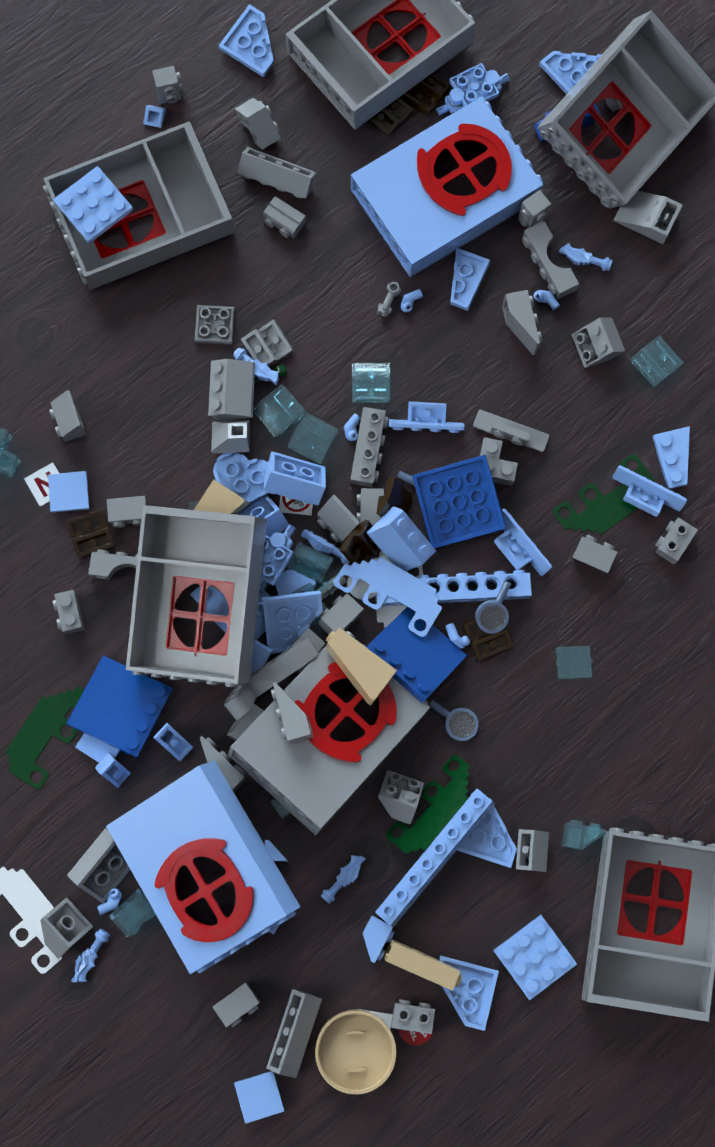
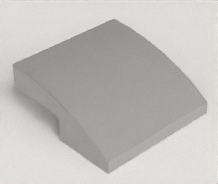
M274 319L259 330L255 329L241 339L253 360L258 359L261 363L267 362L268 367L294 352Z

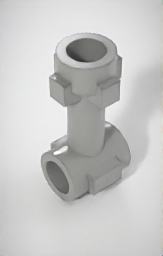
M391 282L387 285L386 290L388 294L383 304L379 303L377 307V313L384 317L391 313L392 308H390L394 297L398 296L401 292L397 282Z

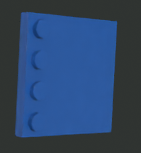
M486 454L412 475L430 544L434 549L506 529Z
M406 607L366 648L397 671L393 678L423 703L467 655L433 624L424 637L410 631L408 626L416 611ZM418 619L414 622V628L417 631H423L426 629V622L423 619Z
M103 655L73 710L67 725L138 758L173 688L146 675H133L132 671L126 670L125 665Z

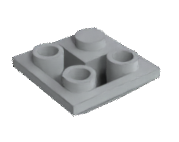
M250 419L213 421L212 454L250 452Z
M387 770L378 798L391 818L411 824L424 783Z

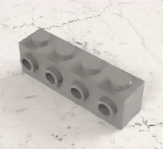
M247 147L242 152L237 172L244 178L258 180L263 185L274 186L277 190L290 192L298 198H306L310 194L316 175L314 171Z
M363 407L350 484L373 488V482L377 483L379 471H376V465L381 464L382 453H379V448L384 446L385 435H382L383 428H387L389 418L385 417V410Z
M292 989L267 1069L279 1075L297 1077L322 1001L321 998Z

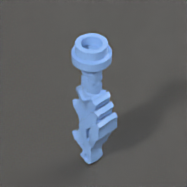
M570 243L559 250V254L566 255L574 265L579 266L582 264L583 266H588L591 263L601 266L602 271H609L613 261L608 257L604 260L594 257L592 253H587L584 248L576 249L571 247Z
M244 348L236 349L233 354L235 360L255 363V378L262 381H271L275 385L278 384L279 371H272L268 367L267 362L261 363L258 359L253 360L247 355V350Z
M306 529L302 532L301 536L308 539L314 549L340 557L343 564L350 563L334 544L328 543L326 539L314 535L313 531Z
M351 855L350 863L340 868L341 873L336 876L337 881L329 890L324 889L322 891L321 897L328 904L335 900L334 895L342 886L346 887V885H350V882L353 883L358 877L360 865L366 859L365 857Z
M103 929L96 931L94 944H92L90 949L87 948L86 951L79 954L75 965V976L71 979L72 982L77 984L78 982H87L86 974L91 968L95 967L94 961L98 957L97 951L102 942H108L110 934Z

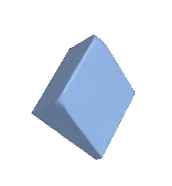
M147 105L143 124L162 128L166 108Z

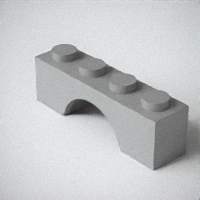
M545 221L526 229L522 241L524 246L530 249L533 262L538 264L541 277L547 280L549 291L558 300L576 291L579 282L571 268L557 267L549 260L547 247L551 244L553 235Z
M97 550V552H92L88 574L91 578L110 580L113 574L122 568H136L138 554L132 557L124 552H116L115 555L109 554V551Z

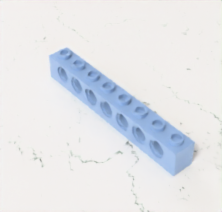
M525 570L513 571V574H506V571H496L494 575H487L486 572H477L475 576H468L467 573H458L455 577H448V574H439L436 578H429V575L418 576V579L426 584L438 586L439 591L434 594L439 599L437 603L496 600L503 582L509 580L515 583V588L508 590L504 600L529 599L532 596L530 573H525ZM490 581L494 582L496 584V589L489 590L486 586V583ZM475 583L477 590L470 591L467 588V584ZM456 584L458 591L451 592L448 589V585ZM376 592V600L379 603L380 595ZM387 595L381 606L404 604Z
M476 789L375 913L390 926H395L495 803L480 790Z

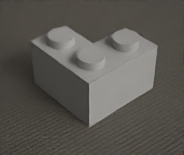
M252 98L235 108L242 125L249 129L258 147L264 149L281 139L278 133L280 129L271 118L273 115L272 111L261 101L259 102Z
M484 437L480 456L486 454L493 482L512 486L518 463L499 459L503 441Z

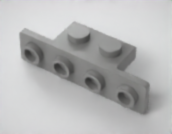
M478 410L473 424L474 428L493 434L499 439H507L516 445H523L540 452L544 451L549 438L547 433L483 410Z

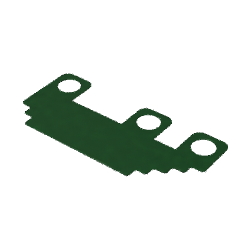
M635 454L621 461L620 465L626 468L628 460H635L638 463V468L633 472L655 482L654 478ZM590 483L579 491V496L587 505V509L577 514L570 503L565 501L553 509V514L565 530L572 527L574 531L581 528L582 531L589 529L593 533L597 530L602 534L638 509V507L623 500L629 486L622 483L603 496L596 485ZM587 489H594L597 495L594 500H587L584 493ZM561 507L570 509L571 514L568 518L563 519L559 516L558 511Z
M76 687L74 691L68 689L65 694L59 692L57 696L50 695L48 699L41 697L6 750V754L10 755L8 763L11 764L9 768L10 773L36 789L42 787L48 778V772L34 762L52 735L65 743L72 741L78 730L72 728L71 736L63 737L60 734V729L63 725H67L68 720L64 716L70 707H76L84 692L83 689ZM38 770L42 773L43 778L41 782L33 783L31 781L30 775L33 771Z
M456 755L451 756L443 766V771L453 778L451 782L444 788L436 781H430L421 792V796L431 803L428 809L410 830L401 822H395L387 831L386 837L406 854H409L411 850L418 851L419 848L426 850L468 800V797L465 795L468 792L466 786L469 781L466 778L469 776L467 770L470 765ZM456 760L459 762V768L453 772L449 771V763ZM430 786H436L438 789L437 794L433 797H428L426 794ZM395 827L402 828V835L399 838L391 836V832Z

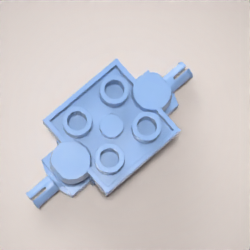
M480 63L450 78L449 82L453 89L445 97V105L436 108L439 116L447 111L453 114L481 96L485 101L498 97L502 89L501 84L510 81L508 74L506 73L499 77L495 70L486 71L483 64Z
M290 524L283 534L276 532L271 537L265 535L260 592H263L268 584L274 586L294 554L290 550L294 544L290 537L296 528Z

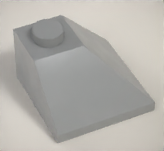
M67 897L40 920L45 945L58 959L93 927Z

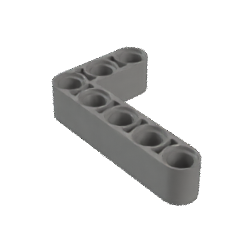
M307 637L303 638L253 672L250 677V683H243V686L234 687L224 706L236 720L240 719L250 710L258 696L273 687L274 682L279 683L313 660L318 655V651Z

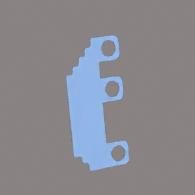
M379 557L378 561L371 559L369 563L366 561H362L361 564L354 562L352 566L344 564L334 580L336 587L349 593L360 578L370 584L362 599L366 605L377 610L381 607L387 595L416 611L408 628L421 637L426 636L442 609L437 604L439 599L434 595L436 593L435 588L382 557ZM343 575L351 577L352 584L349 587L340 585L339 580ZM371 592H377L380 595L379 603L371 604L368 601V595ZM418 619H423L426 622V629L417 631L414 628V622Z

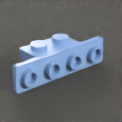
M408 402V420L389 419V427H392L394 430H403L406 427L411 428L413 431H422V428H426L432 432H441V429H447L451 433H459L460 430H464L465 426L464 423L445 422L446 403Z
M621 465L618 466L613 474V479L629 486L623 500L656 517L660 513L663 504L680 512L687 502V499Z
M505 508L502 509L506 529H503L504 533L493 542L516 570L521 569L530 562L540 576L545 575L552 568V565L525 534L511 514Z

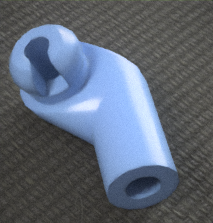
M420 289L403 296L401 302L403 312H410L414 301L423 298Z
M538 290L533 295L537 302L548 303L552 311L560 306L550 291Z
M355 413L344 426L345 436L349 441H356L358 439L356 426L361 421V418Z
M454 623L446 625L445 628L449 639L456 646L465 648V646L470 644L467 636L460 637Z
M111 889L107 902L97 906L100 915L118 908L122 898L121 892L118 889Z

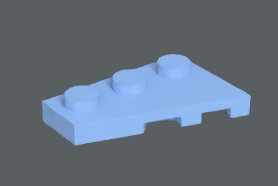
M456 248L450 302L451 305L468 311L490 265V260Z
M690 426L656 434L652 437L668 490L687 485Z

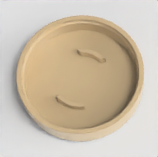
M359 1009L346 1010L333 1016L322 1027L316 1041V1063L323 1078L333 1088L347 1094L368 1093L381 1086L390 1076L396 1061L395 1040L387 1024L377 1015Z

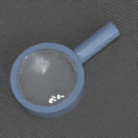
M504 581L496 600L485 601L477 608L475 620L482 631L490 634L498 633L508 624L509 613L502 603L511 583Z
M433 699L428 706L446 718L445 729L452 739L467 741L476 734L478 719L471 710L457 708L450 712Z

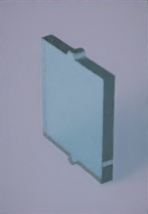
M590 646L556 647L557 661L555 665H557L558 679L592 678L591 664L593 660H591Z

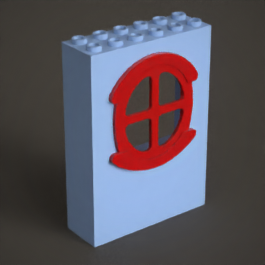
M481 96L351 174V191L411 278L452 253L456 248H460L519 212L523 201L537 191L542 190L543 180L539 174L536 175L533 171L531 162L524 158L519 145H515L512 141L510 132L508 130L505 131L501 119L492 112L490 103ZM460 141H475L485 145L487 151L471 161L465 162L454 144ZM443 150H448L458 163L459 168L443 178L437 179L434 175L435 161ZM493 157L496 161V173L489 185L483 187L471 169L486 159ZM464 174L475 188L476 193L467 196H457L446 192L443 186Z
M215 760L194 768L106 826L190 974L196 970L198 973L203 972L295 916V910L300 908L299 903ZM202 856L215 860L225 868V875L211 884H207L197 869L194 858ZM186 865L198 884L199 891L181 901L177 895L176 879L180 868ZM232 881L236 892V902L232 914L226 917L212 893L221 885ZM200 898H205L217 917L218 923L216 925H205L197 922L187 914L186 908Z

